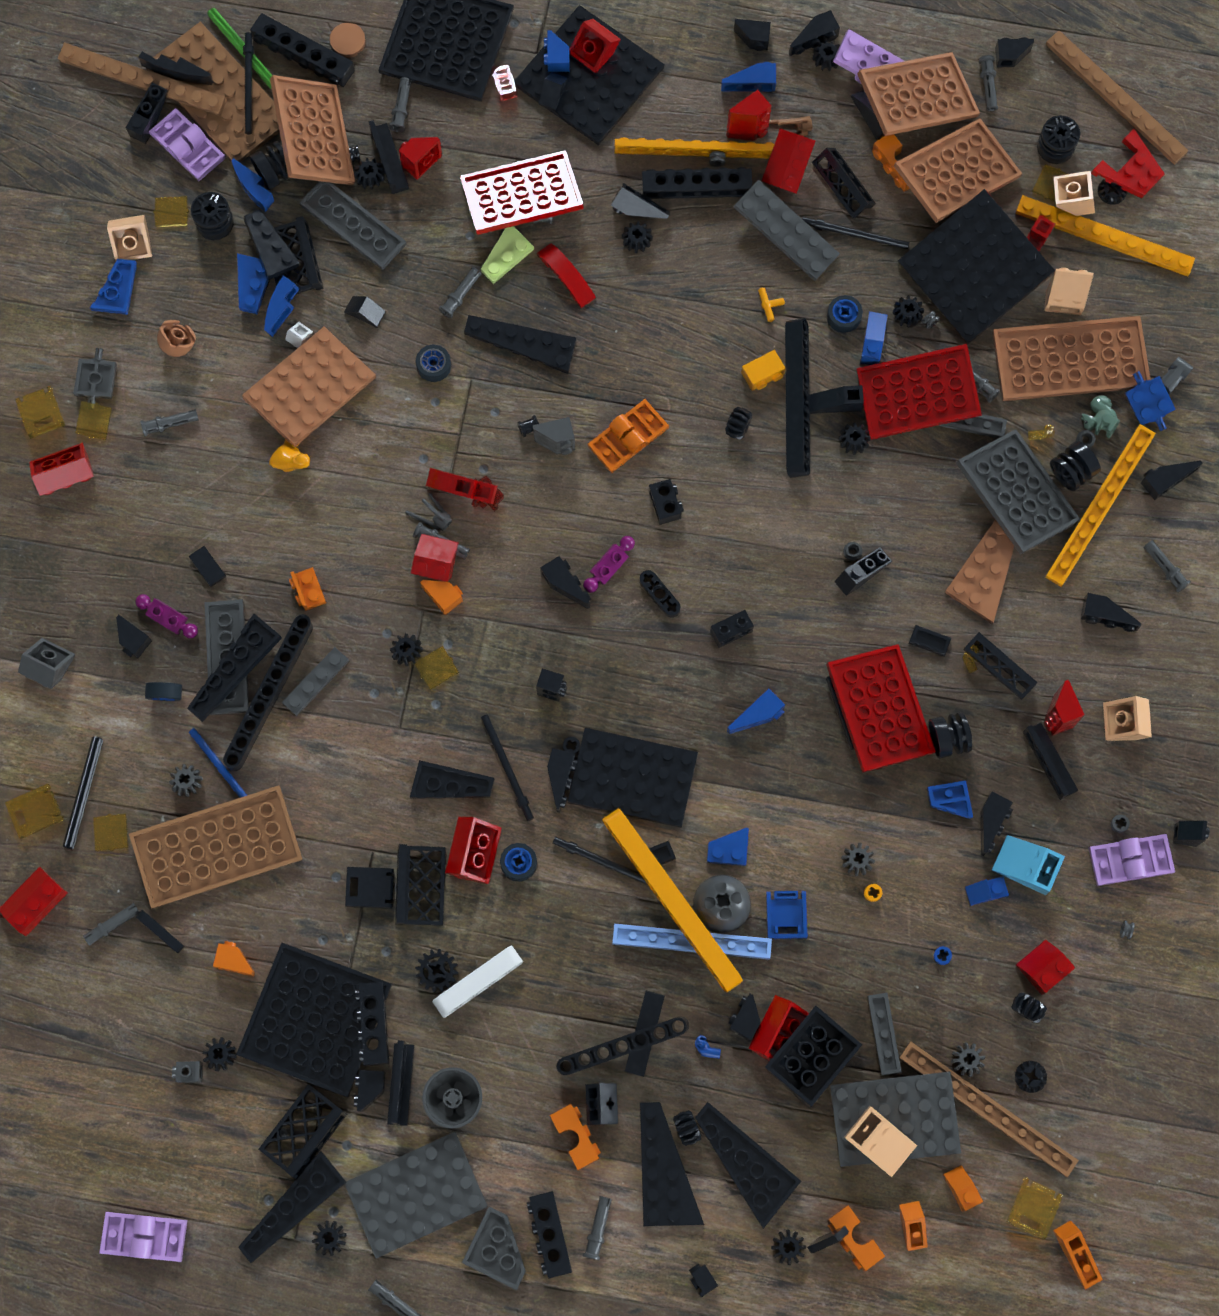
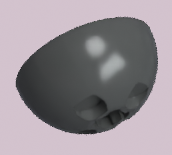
M715 875L703 881L697 888L693 898V910L708 930L717 933H728L741 927L747 920L751 910V898L745 885L738 879L729 875Z
M449 1067L439 1070L425 1084L422 1095L423 1107L427 1116L439 1126L445 1128L465 1126L480 1111L482 1105L480 1084L471 1073L464 1069Z

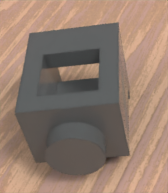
M176 1062V1066L172 1067V1078H176L177 1083H202L203 1062ZM185 1068L189 1069L188 1075H183Z

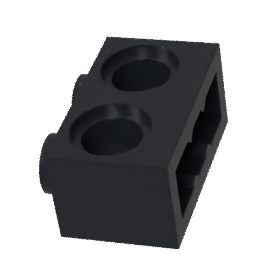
M671 479L650 484L649 494L659 525L681 519V512H684L682 502H678L676 497L678 495L676 484H672ZM661 490H667L669 494L666 496H662L659 492ZM672 507L675 511L667 513L665 508Z
M743 610L712 625L710 633L718 648L753 632L754 625L746 610Z
M542 668L536 685L537 695L559 702L560 698L564 697L567 691V682L564 675Z

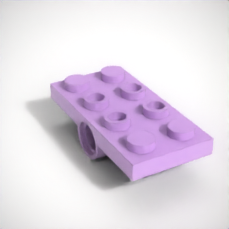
M850 29L845 33L833 60L834 63L855 74V80L860 84L861 81L857 75L859 70L904 61Z
M176 108L149 131L150 135L198 181L203 179L225 159V155L206 138L204 132L195 123L192 124Z
M1167 834L1145 838H1130L1115 843L1089 847L1097 886L1175 873Z
M106 1212L99 1254L182 1262L188 1220Z

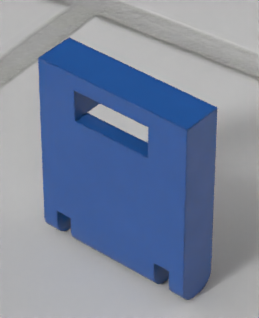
M774 891V900H771V893L766 892L767 938L807 939L806 891H801V899H798V891ZM778 927H797V934H778Z

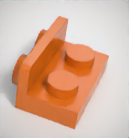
M313 567L296 574L294 571L290 572L292 578L289 579L292 589H296L298 592L295 598L299 607L303 606L304 610L307 611L326 604Z

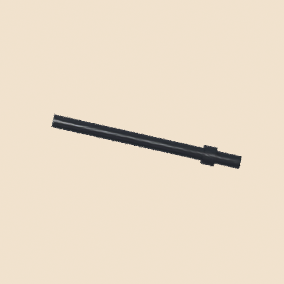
M246 32L245 45L243 46V55H245V134L249 135L252 134V56L254 55V47L252 46V33Z
M806 217L802 218L809 226L815 227L816 230L822 231L824 229L904 249L909 247L910 242L827 223L818 218L817 220Z
M488 714L483 715L481 719L516 795L517 805L522 809L526 820L531 821L534 817L529 808L528 798L524 796Z
M555 836L552 844L566 849V852L572 855L574 853L648 885L640 873L577 846V843L567 842Z

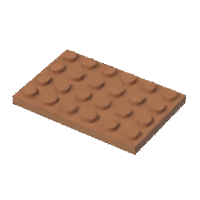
M953 52L862 69L857 74L884 136L976 118L980 114Z
M273 75L270 78L288 177L353 185L355 178L337 85Z
M980 118L894 164V168L935 223L957 212L982 190L985 189L991 194L1017 180L1022 175L1021 171Z
M323 327L242 395V398L295 448L376 378V374L327 328Z

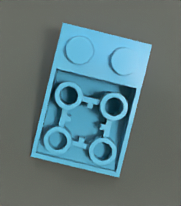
M1007 835L992 871L1047 895L1053 886L1065 856L1048 848Z

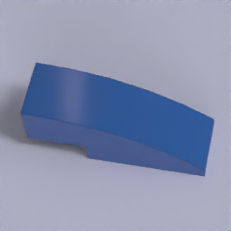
M233 158L232 164L242 188L250 199L266 212L274 203L272 193L264 188L265 185L262 177Z
M284 275L271 296L265 318L264 330L272 337L294 309L290 301L300 289Z

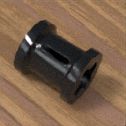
M535 415L526 421L517 422L523 438L526 437V434L533 432V425L539 424Z

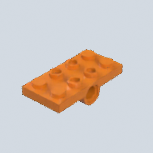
M644 399L625 415L617 416L606 430L588 443V447L605 467L613 473L669 429V425L650 403Z

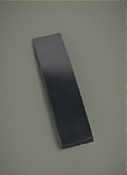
M143 51L138 56L141 66L166 77L194 84L212 85L214 83L209 72L182 57L175 62L162 54L158 59Z
M645 991L635 1032L658 1024L665 995ZM639 1034L637 1036L639 1044L644 1045L646 1043L645 1035ZM652 1046L629 1053L625 1072L644 1077Z

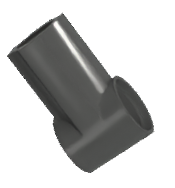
M1179 356L1161 379L1168 394H1171L1194 368Z

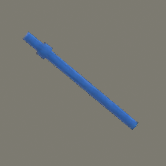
M195 728L191 729L189 734L238 797L247 796Z

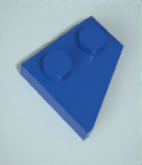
M966 781L927 787L930 807L968 819L973 818Z
M749 828L741 829L709 842L707 863L746 866Z

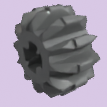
M182 764V770L175 767L177 773H170V776L174 778L169 781L170 785H174L172 791H178L180 797L184 792L186 797H190V791L197 794L195 788H202V785L198 782L203 780L202 776H198L200 774L199 769L194 770L193 765H190L187 769L186 764ZM185 777L189 780L187 784L183 781Z
M858 843L857 849L854 844H850L851 850L845 848L844 853L846 855H843L841 859L847 861L843 863V868L850 867L847 871L848 874L855 870V876L859 875V871L864 876L866 875V869L872 870L870 864H874L875 860L869 858L874 855L873 852H866L869 846L866 845L864 849H861L862 843ZM856 855H858V858H862L860 864H858V861H854Z
M965 1042L963 1048L960 1045L956 1046L958 1052H952V1055L957 1059L951 1060V1063L958 1064L954 1068L955 1071L960 1068L962 1069L960 1072L961 1076H964L967 1071L968 1076L972 1077L973 1071L979 1074L980 1070L978 1067L983 1068L985 1064L979 1062V1060L985 1059V1056L978 1055L982 1052V1049L979 1048L975 1051L976 1044L974 1043L969 1049L968 1043ZM969 1055V1058L972 1057L969 1065L967 1064L968 1062H964V1058Z

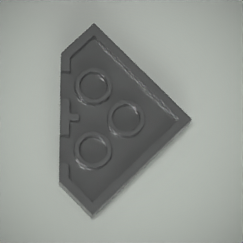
M488 1207L462 1263L517 1290L526 1270L508 1216L492 1207Z

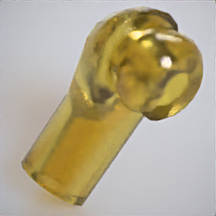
M1047 424L1044 426V430L1028 431L1029 440L1053 437L1055 434L1054 426Z
M972 645L970 647L972 651L979 653L978 646ZM964 652L962 658L970 674L978 670L974 662L975 659L967 652Z

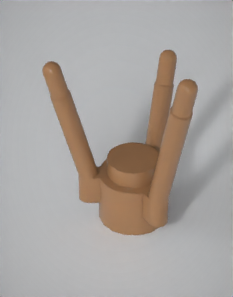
M810 116L795 119L769 120V124H795L796 131H800L801 133L798 135L807 136L808 131H811L813 128Z

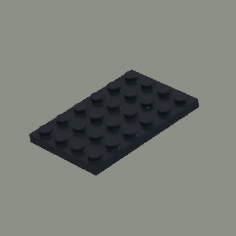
M585 728L568 803L611 813L619 808L625 816L682 828L698 752Z

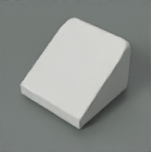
M298 322L288 329L285 339L296 348H299L311 337L313 331Z

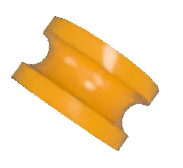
M870 884L864 889V897L870 902H876L882 897V889L877 884ZM870 888L878 891V894H876L877 898L868 895V892L871 891Z

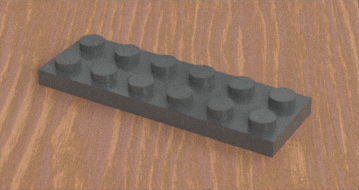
M760 180L734 205V208L814 281L840 254Z
M319 181L299 202L301 207L382 270L407 245L403 238L330 182Z
M243 599L204 602L208 678L211 673L216 671L220 665V660L228 654L230 646L233 642L237 641L241 635L240 632L245 626ZM248 676L234 688L210 715L247 712L249 708Z

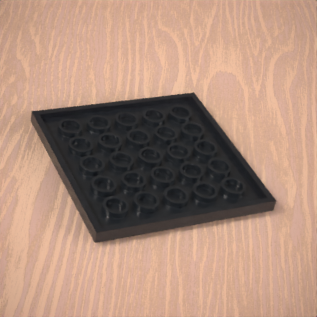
M403 0L378 71L383 75L398 79L409 78L412 83L482 102L514 10V5L497 0Z
M579 5L555 34L570 48L582 23L594 19L621 39L614 54L597 73L593 72L571 54H569L570 72H548V65H544V54H547V49L543 47L514 80L513 85L539 103L544 80L548 75L555 73L569 78L556 111L545 108L599 146L664 69V64Z
M985 189L898 260L900 265L967 344L1055 272L1053 267Z
M281 942L236 1055L349 1097L356 1075L362 1064L359 1059L362 1041L359 1042L358 1029H361V1021H357V1009H360V1001H356L355 990L359 989V984L383 982L386 1002L392 984ZM369 999L366 1002L367 1009H373L376 1006L374 999ZM375 1019L367 1022L368 1029L376 1028L377 1021Z

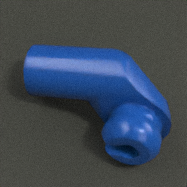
M698 1036L695 1040V1047L700 1055L720 1059L721 1049L711 1048L705 1036Z

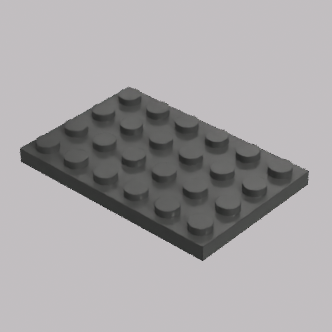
M1016 429L956 462L1020 555L1080 521L1078 515Z
M951 1072L830 1085L840 1167L874 1163L844 1138L869 1106L874 1108L917 1145L907 1159L961 1153Z
M456 1132L448 1134L345 1183V1187L376 1259L488 1207Z

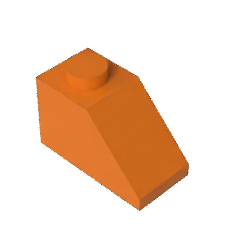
M422 580L420 582L421 588L444 615L463 602L461 596L463 593L457 585L453 587L450 582Z
M225 941L224 944L218 943L213 963L214 968L255 976L254 970L241 949L236 947V943Z
M962 1165L943 1174L961 1211H967L983 1202L976 1186Z
M920 1202L900 1204V1219L907 1250L927 1248L925 1216Z

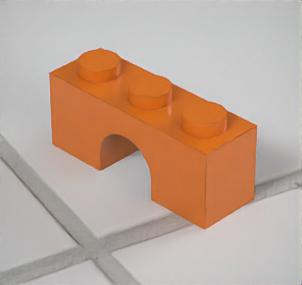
M894 134L884 136L874 143L873 156L876 160L881 161L885 172L891 174L898 188L901 187L905 192L910 188L894 168V164L897 162L895 157L901 153L903 145Z
M572 1104L550 1115L559 1134L570 1130L579 1136L577 1147L569 1151L578 1171L599 1160L598 1155L601 1152L597 1144H592L588 1138L591 1136L587 1125L582 1126L579 1120L582 1115L577 1106L573 1108Z
M846 1205L827 1220L830 1223L827 1227L831 1232L843 1226H846L849 1232L842 1239L840 1245L846 1253L850 1251L853 1255L852 1262L858 1270L862 1268L863 1271H867L885 1257L873 1239L863 1245L857 1244L853 1240L852 1230L860 1223V1220L849 1205Z

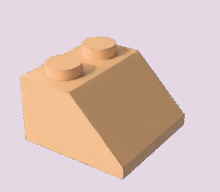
M1091 171L1054 176L1056 207L1076 216L1095 213Z
M145 215L108 221L107 230L115 262L117 259L135 260L152 257Z
M1133 696L1103 703L1105 737L1107 741L1139 740L1152 737L1149 699Z

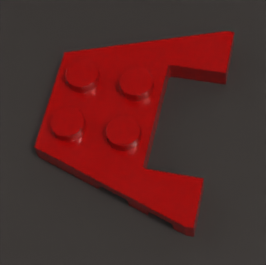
M1133 129L1122 140V143L1134 152L1135 155L1118 172L1102 160L1092 170L1091 174L1096 177L1099 175L1105 178V181L1110 184L1114 182L1122 186V190L1142 199L1165 173Z

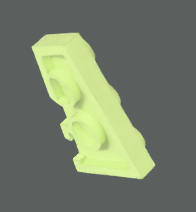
M514 226L505 228L483 264L481 272L494 284L534 250V246Z

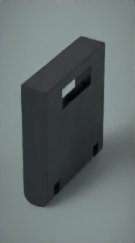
M347 867L345 907L392 909L393 904L385 903V901H393L394 877L386 876V874H393L394 869ZM350 878L358 879L357 896H350Z

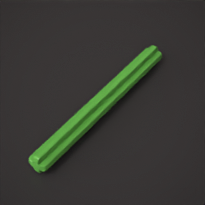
M215 8L207 12L209 18L245 59V55H243L244 41ZM254 54L252 56V68L267 86L272 89L270 78L273 75Z

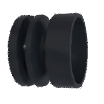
M1062 115L1053 116L1047 120L1037 142V150L1042 159L1052 164H1061L1068 161L1074 154L1081 133L1078 124L1070 117Z
M278 141L272 143L275 152L270 146H266L268 156H265L262 151L249 156L255 171L262 177L264 185L268 190L280 185L278 175L285 181L288 180L283 147Z
M205 192L197 196L192 202L191 216L199 234L205 239L220 240L232 231L234 225L233 215L228 202L221 194Z
M1080 441L1073 442L1065 449V453H1059L1057 457L1050 461L1053 474L1070 491L1078 490L1080 486L1085 484L1086 480L1092 479L1101 471L1100 463L1095 454Z
M963 712L956 713L955 716L950 714L948 716V724L942 716L929 719V734L937 758L952 756L953 747L957 754H962L963 750L966 753L972 751L971 729Z

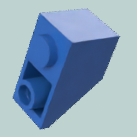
M547 30V37L544 38V49H547V54H544V65H548V72H570L569 46L551 30Z

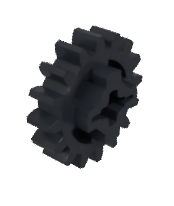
M438 949L437 953L430 950L429 956L426 953L423 954L424 960L418 959L421 966L415 967L417 971H420L416 978H422L419 984H426V990L432 987L433 993H436L437 988L444 992L445 986L450 988L449 983L456 982L453 976L459 974L454 970L458 967V964H452L455 958L453 956L448 958L449 952L446 951L443 955L441 949ZM439 958L436 962H429L431 959ZM446 962L450 966V974L445 971ZM440 966V970L443 974L437 973L436 975H434V972L430 967L437 969ZM424 968L429 972L428 979L424 976ZM440 979H444V980H445L444 982H442V983H440V984H434V983H436L437 980H440Z

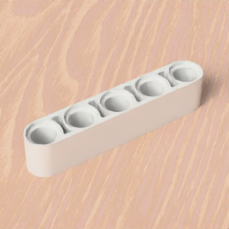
M511 945L440 994L432 1002L441 1016L445 1018L520 966L523 960Z

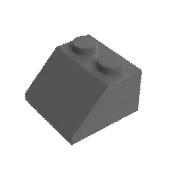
M570 417L533 425L534 441L555 454L562 455L570 454L575 450V437Z
M41 638L22 654L18 673L42 684L44 687L52 689L62 680L75 654Z

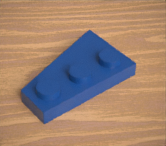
M237 253L240 311L258 315L268 284L266 272L262 268L259 258Z
M117 259L107 277L105 285L100 289L96 301L92 303L91 311L128 315L137 267L136 261Z

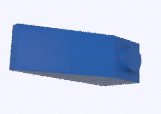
M757 63L722 79L721 91L755 92L759 90L760 92H775L776 63Z
M869 311L860 364L873 365L880 362L887 314Z
M768 689L727 728V732L732 734L771 722L774 718L777 720L784 714L785 704Z

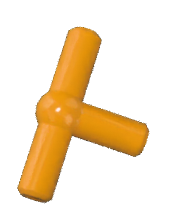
M759 288L758 292L762 302L761 307L765 311L767 321L773 322L775 318L771 308L784 305L785 300L784 298L769 300L765 288Z

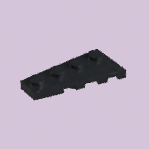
M260 209L244 216L245 225L255 244L254 248L260 257L262 268L266 272L267 281L299 267V261Z
M419 760L410 799L490 798L495 778Z

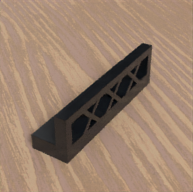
M374 120L368 121L391 193L395 194L408 190L409 185L388 124L376 126Z
M826 148L812 161L852 218H856L864 209H871L876 204L836 148ZM824 157L828 160L827 169H823L819 163ZM831 171L838 174V183H834L831 180ZM842 185L847 186L849 189L848 197H844L841 194ZM852 200H857L860 204L856 211L851 207Z
M980 632L963 649L1021 700L1038 683ZM974 644L983 653H975L970 647ZM986 656L993 660L997 666L987 664ZM1001 669L1008 673L1012 678L1005 679L1004 677H1002ZM1016 682L1026 689L1023 694L1016 689Z
M1042 723L1028 726L1023 731V734L1058 798L1062 800L1076 793L1078 789Z

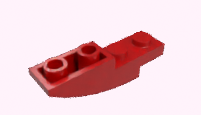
M430 468L426 482L428 487L490 504L494 503L498 487L497 485Z

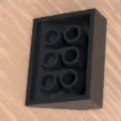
M815 1006L765 1068L807 1107L811 1108L862 1044L820 1008Z

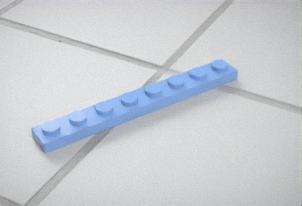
M614 924L612 945L697 953L681 930ZM710 933L726 956L770 960L772 939Z

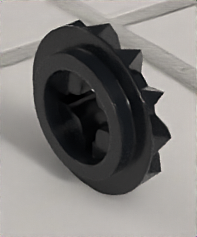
M1104 179L1098 186V196L1103 202L1110 205L1121 203L1125 199L1127 191L1122 190V186L1114 182L1110 184ZM1110 187H1117L1115 192H1111L1108 194Z
M1029 1060L1017 1067L1015 1081L1021 1090L1028 1093H1036L1042 1090L1047 1083L1048 1074L1044 1066L1037 1061ZM1034 1070V1076L1039 1080H1032L1029 1083V1077L1023 1073H1031Z

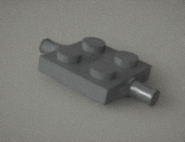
M102 348L95 349V358L78 360L73 394L77 397L88 398L87 409L89 410L95 409L96 399H112L117 364L116 362L102 359L104 351Z

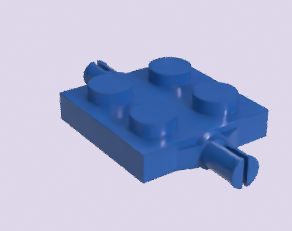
M1140 371L1132 374L1137 385L1124 394L1139 424L1145 425L1149 422H1156L1160 431L1166 429L1167 427L1162 418L1176 409L1160 376L1144 381Z

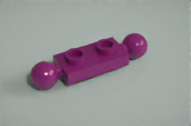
M631 536L622 537L620 546L613 544L589 571L593 577L587 578L583 583V587L587 592H595L598 589V582L605 585L628 559L629 556L625 551H630L635 546V541Z
M145 594L137 596L135 600L136 606L140 609H148L145 614L146 616L175 634H179L182 630L187 638L191 639L197 636V626L192 623L186 624L188 617L156 598L151 602L149 596Z

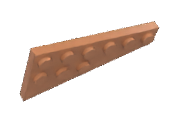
M996 519L945 591L947 595L991 624L995 620L1014 549L1013 543Z

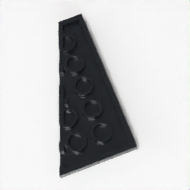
M640 1103L643 1227L704 1225L661 1103Z
M707 1102L695 1119L762 1229H764L801 1183V1180Z

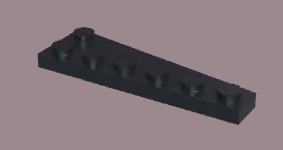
M468 315L464 334L491 343L501 349L505 348L519 356H526L532 361H539L561 372L569 373L576 337Z
M255 613L240 632L241 635L237 641L233 642L230 646L228 654L220 660V665L216 671L211 673L205 685L202 686L187 707L201 722L216 709L282 639L275 630Z
M322 1151L316 1155L304 1169L303 1173L292 1183L291 1187L239 1245L238 1248L250 1263H253L346 1183V1180Z

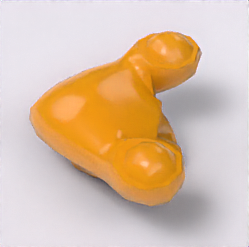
M285 439L284 443L272 454L269 465L284 472H290L295 469L307 468L310 465V457L308 454L300 452L298 448H294Z

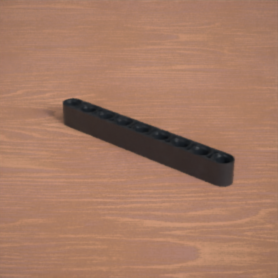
M806 318L786 321L785 323L786 470L789 478L808 476L810 474L809 326Z
M298 615L294 619L223 757L224 764L231 771H238L243 767L312 633L313 624L307 615ZM307 622L308 626L306 628H299L300 623ZM292 639H299L297 645H290ZM289 655L291 658L288 662H282L283 656ZM276 672L282 673L279 679H273V675ZM267 689H273V693L270 696H264V692ZM258 706H264L262 713H255ZM255 723L256 726L253 730L249 731L246 729L248 724ZM246 740V746L239 748V741ZM232 757L238 758L235 765H229V760Z

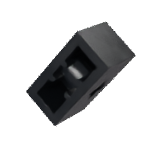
M617 1083L585 1084L587 1125L604 1126L618 1124Z

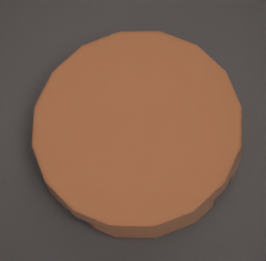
M342 23L336 26L330 35L331 48L334 52L345 58L355 57L358 55L357 53L362 52L366 44L363 30L353 23Z

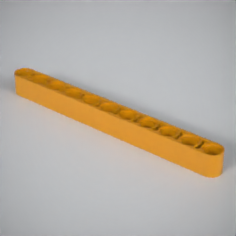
M617 808L604 817L602 821L722 989L727 993L743 982L736 968L624 813Z

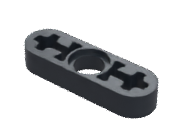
M643 571L639 580L642 588L667 617L674 618L678 616L681 609L678 600L653 571ZM645 576L648 578L652 577L651 582L654 585L652 590H650L652 585L649 582H644ZM661 589L666 595L662 599L656 598L654 595L655 591ZM668 597L670 598L668 600V603L671 606H676L675 612H673L672 610L668 611L669 606L665 602L668 599Z
M141 910L136 916L139 921L176 953H179L185 947L144 910Z

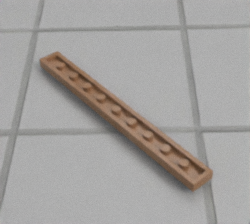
M1060 30L1047 40L1045 45L1170 162L1175 165L1187 154L1189 150Z
M65 42L58 56L60 62L145 91L148 90L153 82L168 90L166 98L221 116L227 101L224 96Z
M910 1042L899 1057L900 1060L921 1075L951 1072L953 1094L956 1100L1066 1178L1079 1161L914 1043Z

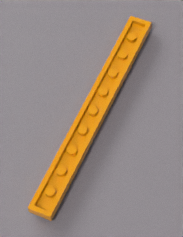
M625 137L615 139V154L709 157L711 152L721 151L726 154V157L769 159L774 147V143L771 142L759 144L755 142L738 143L736 141L719 142L716 140L702 142L700 140L683 141L675 139L669 141L664 139L647 140L645 138L628 139Z
M1022 195L1015 213L1034 221L1042 215L1056 224L1054 228L1187 277L1195 261V258L1082 216L1073 215L1065 210Z
M1139 424L1045 578L1060 587L1063 586L1154 438L1155 432Z

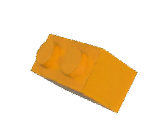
M774 349L743 365L741 374L752 391L755 389L761 390L767 386V383L771 381L776 382L783 378L785 366Z

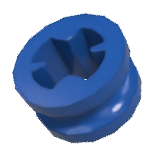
M942 946L935 950L934 960L936 963L946 965L951 961L952 952L949 948ZM940 951L947 952L946 961H942V958L938 959L937 956L940 955Z

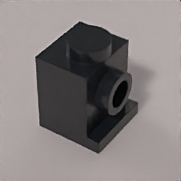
M698 1263L689 1269L693 1277L690 1279L696 1290L701 1289V1292L698 1293L700 1297L718 1287L705 1264L700 1266Z

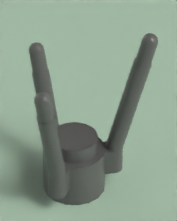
M431 492L428 495L440 511L438 512L425 499H422V502L435 514L432 519L434 523L408 510L405 511L406 514L433 527L437 531L439 529L444 531L452 522L451 516L444 510Z

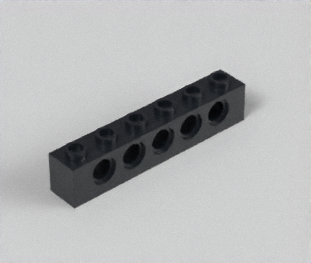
M263 13L260 14L250 29L252 39L257 44L266 45L272 52H279L287 60H293L302 68L312 70L317 76L329 79L332 84L344 87L355 71L353 61Z
M726 167L719 169L702 168L701 170L686 168L683 170L666 169L664 171L649 169L642 171V195L649 199L743 197L752 187V168L747 169L746 167H739L737 169ZM733 179V180H736L737 182H736V183H731L730 180ZM698 180V181H700L701 183H700V184H695V183H693V181ZM712 180H717V181H719V183H716V184H715V183H712L711 181H712ZM662 181L665 184L658 185L657 182ZM676 181H681V182H683V183H682V184H676L675 182H676Z

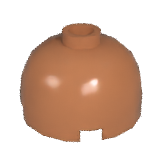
M167 320L164 321L157 334L159 348L167 355L173 357L186 355L194 346L196 340L194 331L188 325H185V327L180 325V321Z

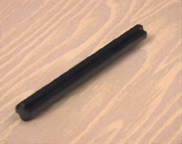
M93 736L63 842V847L67 849H74L101 751L103 739L97 736Z

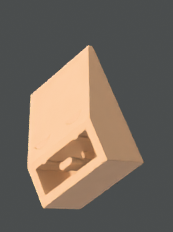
M1056 269L1046 290L1044 311L1081 315L1086 305L1094 273L1087 270Z
M871 1106L866 1109L844 1136V1138L891 1177L917 1147L913 1141Z

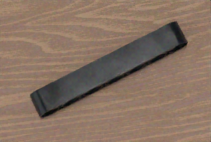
M675 1017L565 1056L557 1062V1071L561 1075H570L678 1037L688 1031L689 1022L685 1017ZM676 1021L683 1022V1031L675 1029L674 1024ZM658 1027L663 1028L665 1031L663 1038H659L656 1035ZM639 1034H643L646 1037L644 1045L639 1044L637 1041ZM621 1040L627 1043L626 1051H621L618 1047ZM601 1047L608 1049L609 1055L607 1058L600 1055ZM583 1054H587L590 1057L589 1064H584L581 1061ZM564 1060L571 1063L570 1071H566L563 1068Z

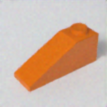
M1071 1220L1054 1229L1056 1238L1084 1289L1086 1290L1103 1280L1081 1230Z

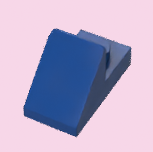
M1004 877L991 880L985 879L965 887L970 906L1009 896Z

